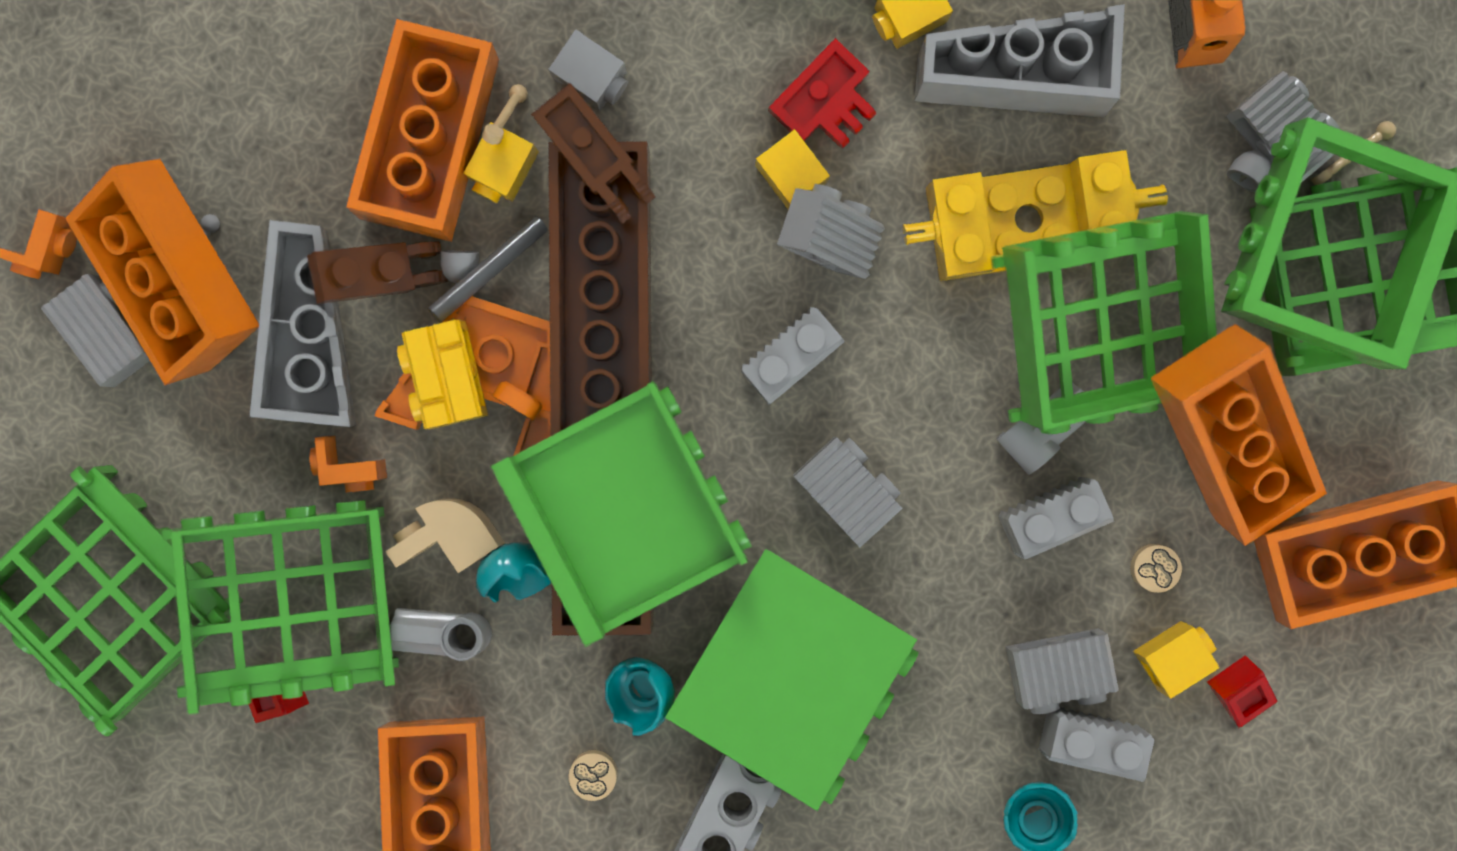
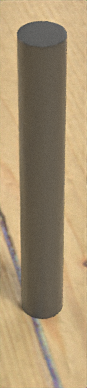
M537 216L531 219L428 308L430 314L439 323L443 322L548 231L544 222Z

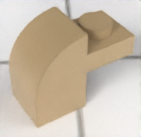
M444 498L415 508L426 525L422 527L418 520L411 523L393 536L398 544L385 552L397 568L438 542L457 573H460L505 542L487 515L477 506L461 499Z

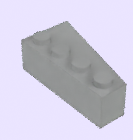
M1125 4L1109 6L1105 11L1084 14V10L1064 13L1062 17L1040 21L1030 18L1016 20L1012 25L991 28L990 25L926 34L917 58L915 102L1104 118L1120 99Z
M269 220L249 417L344 427L356 426L339 303L317 304L307 255L314 251L330 250L328 231L321 226Z

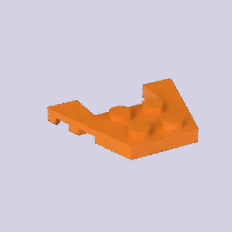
M473 296L470 297L443 322L458 319L466 322L484 399L505 405L492 396L499 383L505 380L542 403V409L534 422L525 418L514 455L551 436L550 321ZM403 373L391 394L377 408L375 417L417 430L420 429L422 421L416 422L414 420L409 405V393L415 392L411 373Z

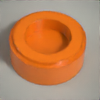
M505 380L499 383L492 394L495 399L533 422L542 409V403Z

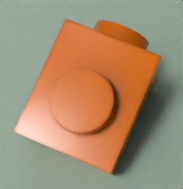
M39 209L25 254L0 248V258L12 262L9 271L39 280L42 271L59 275L64 258H68L73 253L77 244V238L67 223L66 217Z
M335 436L315 437V447L310 449L309 459L312 474L318 476L319 486L344 483L345 493L375 489L374 480L387 478L385 459L338 464Z

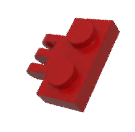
M835 38L769 106L768 112L789 132L795 129L804 142L819 127L843 149L850 140L838 126L841 123L844 124L855 135L863 129V125L851 112L855 109L868 121L877 114L874 108L855 91L869 75L870 71Z

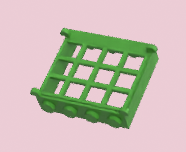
M1457 167L1448 169L1449 171L1457 173ZM1377 173L1357 178L1358 186L1342 189L1341 181H1334L1310 187L1311 195L1296 197L1290 214L1310 210L1316 246L1283 252L1282 241L1280 242L1264 288L1266 303L1294 312L1293 307L1326 301L1330 325L1344 331L1339 298L1372 293L1377 321L1385 300L1384 290L1389 289L1392 279L1382 281L1376 245L1406 239L1416 210L1413 191L1423 190V188L1401 179L1389 180L1388 174ZM1401 194L1407 229L1374 235L1368 200ZM1355 202L1361 238L1329 243L1323 208ZM1258 204L1250 209L1251 220H1253ZM1457 224L1442 264L1443 270H1440L1437 281L1445 279L1451 315L1436 318L1431 296L1412 354L1457 346ZM1363 247L1370 283L1337 289L1331 253ZM1318 256L1324 291L1291 297L1285 261ZM1374 329L1352 334L1371 340ZM1271 330L1277 366L1281 377L1362 364L1356 360L1306 342H1299L1298 339Z
M1178 211L1002 247V255L991 257L992 268L1006 267L1019 379L1021 407L1008 410V418L1010 422L1023 421L1039 428L1041 433H1064L1071 429L1070 424L1083 421L1091 424L1107 423L1115 419V414L1126 411L1131 413H1150L1158 410V404L1161 401L1151 381V377L1156 374L1153 342L1182 336L1184 357L1217 335L1208 214ZM1174 246L1177 280L1148 286L1146 251ZM1133 254L1136 289L1107 295L1104 260ZM1091 263L1094 298L1064 304L1061 269ZM1049 272L1052 307L1040 309L1037 274ZM1178 291L1181 325L1152 331L1149 297ZM1137 300L1140 334L1111 340L1108 306ZM1096 309L1099 343L1069 349L1066 315ZM1053 318L1057 352L1045 355L1041 320ZM1141 345L1144 378L1115 385L1112 351ZM1100 354L1103 388L1073 394L1070 361ZM1058 364L1061 397L1050 399L1046 366Z
M112 465L94 466L88 473L81 466H78L70 473L71 478L77 485L0 559V586L19 568L37 585L18 605L0 588V621L12 633V640L15 645L25 653L33 654L46 668L45 673L49 680L56 686L67 689L75 697L84 716L95 722V728L102 735L111 736L118 729L114 723L123 719L183 661L181 641L176 645L152 620L176 597L171 539L162 540V530L170 528L157 529L141 513L147 507L146 502L135 493L123 494L110 481L118 473ZM87 504L104 522L79 545L62 526ZM111 530L136 554L113 578L87 554ZM54 536L70 555L46 577L29 558ZM186 559L188 580L208 578L214 575L213 571L205 563L196 562L191 564ZM78 562L102 586L80 610L54 586ZM143 563L168 587L145 611L120 588ZM214 587L189 590L190 610L201 621L196 626L230 621L227 618L230 615L229 598L225 599ZM45 594L69 618L51 638L26 615V612ZM110 595L135 620L112 643L87 620ZM239 596V603L241 605L244 600ZM77 627L102 652L83 671L58 647ZM141 629H144L167 653L144 677L119 652ZM207 636L193 637L194 649ZM109 660L134 685L115 705L90 680Z
M365 500L336 503V512L316 514L315 505L285 508L286 517L265 519V511H251L233 514L234 523L213 525V516L181 519L182 528L162 530V540L171 539L185 680L184 686L177 687L178 698L186 697L188 715L199 713V707L203 705L230 702L231 706H241L252 703V698L282 694L284 699L303 696V691L330 687L333 688V691H346L353 689V684L380 680L384 686L395 685L394 668H399L398 657L392 658L379 517L385 516L384 507L366 508ZM366 524L369 559L333 563L329 527ZM319 529L322 564L285 568L282 533ZM271 534L275 570L237 574L233 538ZM223 539L226 575L188 580L184 543ZM370 569L373 604L337 608L334 573ZM323 574L327 610L289 614L286 579ZM276 580L279 616L241 620L238 584ZM227 586L231 622L192 627L189 590ZM374 614L378 649L341 654L338 619ZM328 620L331 655L294 660L291 625ZM280 626L284 662L246 667L242 631ZM232 632L235 668L197 673L193 637Z

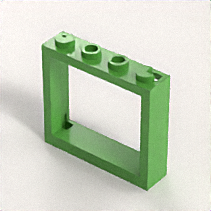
M1309 117L1285 125L1279 142L1272 144L1271 155L1274 156L1269 173L1261 180L1257 187L1255 203L1258 205L1253 220L1245 227L1240 236L1238 248L1241 254L1236 269L1228 275L1224 283L1229 288L1221 312L1378 369H1406L1457 224V173ZM1313 147L1423 188L1371 340L1261 301Z

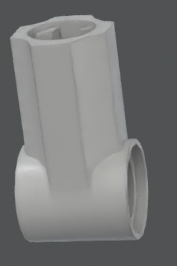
M1072 382L1073 394L1084 392ZM1061 388L1055 391L1049 398L1061 397ZM1017 421L1006 433L1002 432L996 440L1020 467L1030 475L1050 460L1060 450L1059 444L1081 427L1085 421L1070 424L1071 429L1069 431L1059 434H1044L1040 432L1039 428L1023 421Z
M397 608L395 609L390 626L391 647L393 651L442 655L457 661L469 660L486 649L491 641L492 630L488 620L474 612L457 614ZM460 624L468 625L474 630L476 634L474 647L468 648L459 642L457 629Z

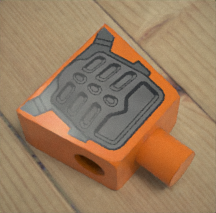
M1168 0L1176 69L1224 63L1245 35L1242 0ZM1211 42V46H1204L1205 44Z

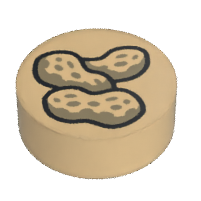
M1148 544L1141 547L1134 554L1130 570L1134 581L1141 588L1161 593L1172 589L1178 583L1182 573V565L1178 555L1169 547L1159 544Z
M589 750L580 754L574 760L569 771V783L572 790L580 798L588 801H597L608 796L614 789L617 780V767L614 760L608 754L598 750Z

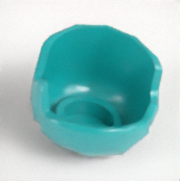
M522 542L507 543L490 552L481 561L476 574V588L480 596L489 597L494 603L499 601V592L502 590L510 592L517 600H522L543 590L552 583L532 544Z
M632 657L614 666L605 681V700L613 714V721L631 727L633 729L632 735L634 736L643 735L659 727L665 721V717L674 703L675 688L671 676L657 663L645 658ZM632 684H633V686L635 687V689L637 690V692L639 693V695H640L641 697L637 696V695L634 693L633 688H632Z
M1044 782L1028 783L1018 788L1008 799L1004 808V829L1013 845L1022 851H1063L1076 837L1078 812L1069 795L1054 784ZM1033 806L1044 807L1024 816L1026 811Z

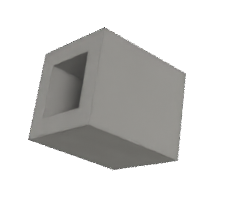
M576 29L548 69L555 81L564 87L571 83L581 97L599 111H601L606 102L614 105L628 84V80L623 78L627 73L624 62Z

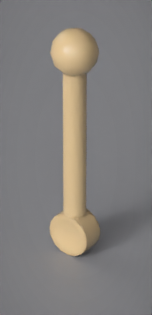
M516 84L510 88V99L495 123L485 126L482 137L486 142L490 144L501 143L504 134L502 128L517 104L527 99L528 91L523 85Z
M1389 121L1381 122L1377 126L1376 132L1367 140L1378 143L1382 139H1391L1396 134L1395 124ZM1341 157L1310 180L1314 185L1323 184L1352 161Z

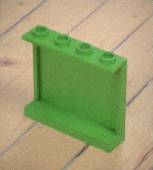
M654 381L637 392L526 450L491 466L585 647L603 638L608 631L739 563L743 565L748 562L744 550L752 545L738 519L732 523L728 522L721 505L729 501L715 475L708 479L705 478L697 462L705 458V455L693 432L689 431L684 435L682 434L674 418L682 413L675 397L668 386L659 390Z
M765 549L665 718L818 811L823 801L831 804L838 795L845 781L843 777L839 776V773L848 758L856 762L863 752L870 737L863 732L872 717L875 716L881 719L894 697V694L888 691L895 677L897 674L905 677L913 666L919 652L912 649L917 639Z

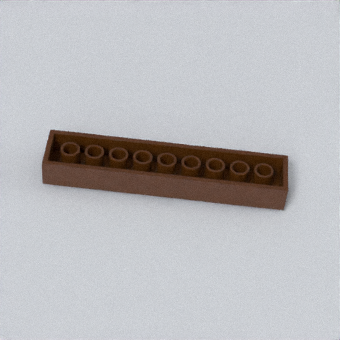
M548 142L550 424L552 436L637 392L652 382L650 202L646 204L644 200H640L631 189V185L623 174L620 175L608 187L629 209L628 213L631 217L622 223L599 194L594 195L555 144ZM618 142L634 163L632 167L650 188V149L648 142ZM552 584V636L579 635ZM653 608L608 631L605 635H651L653 629Z

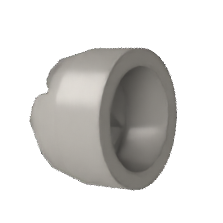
M1255 150L1244 152L1234 160L1227 171V176L1246 190L1256 192L1261 180L1269 173L1271 167L1269 158L1264 153ZM1241 174L1248 177L1242 182L1239 181Z
M440 251L441 270L443 275L452 283L457 284L479 265L478 251Z

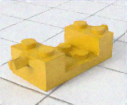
M1127 150L1078 157L1070 164L982 177V173L979 172L933 179L926 187L931 221L903 224V234L923 232L906 235L904 241L906 245L934 240L940 281L1007 271L1006 267L992 268L991 264L992 256L1003 254L1002 247L1137 220L1140 208L1167 205L1168 195L1148 198L1150 196L1162 195L1167 192L1164 184L1136 189L1130 175ZM1030 206L1038 211L1040 225L1035 232L1027 233L1017 227L1015 214L1020 207Z

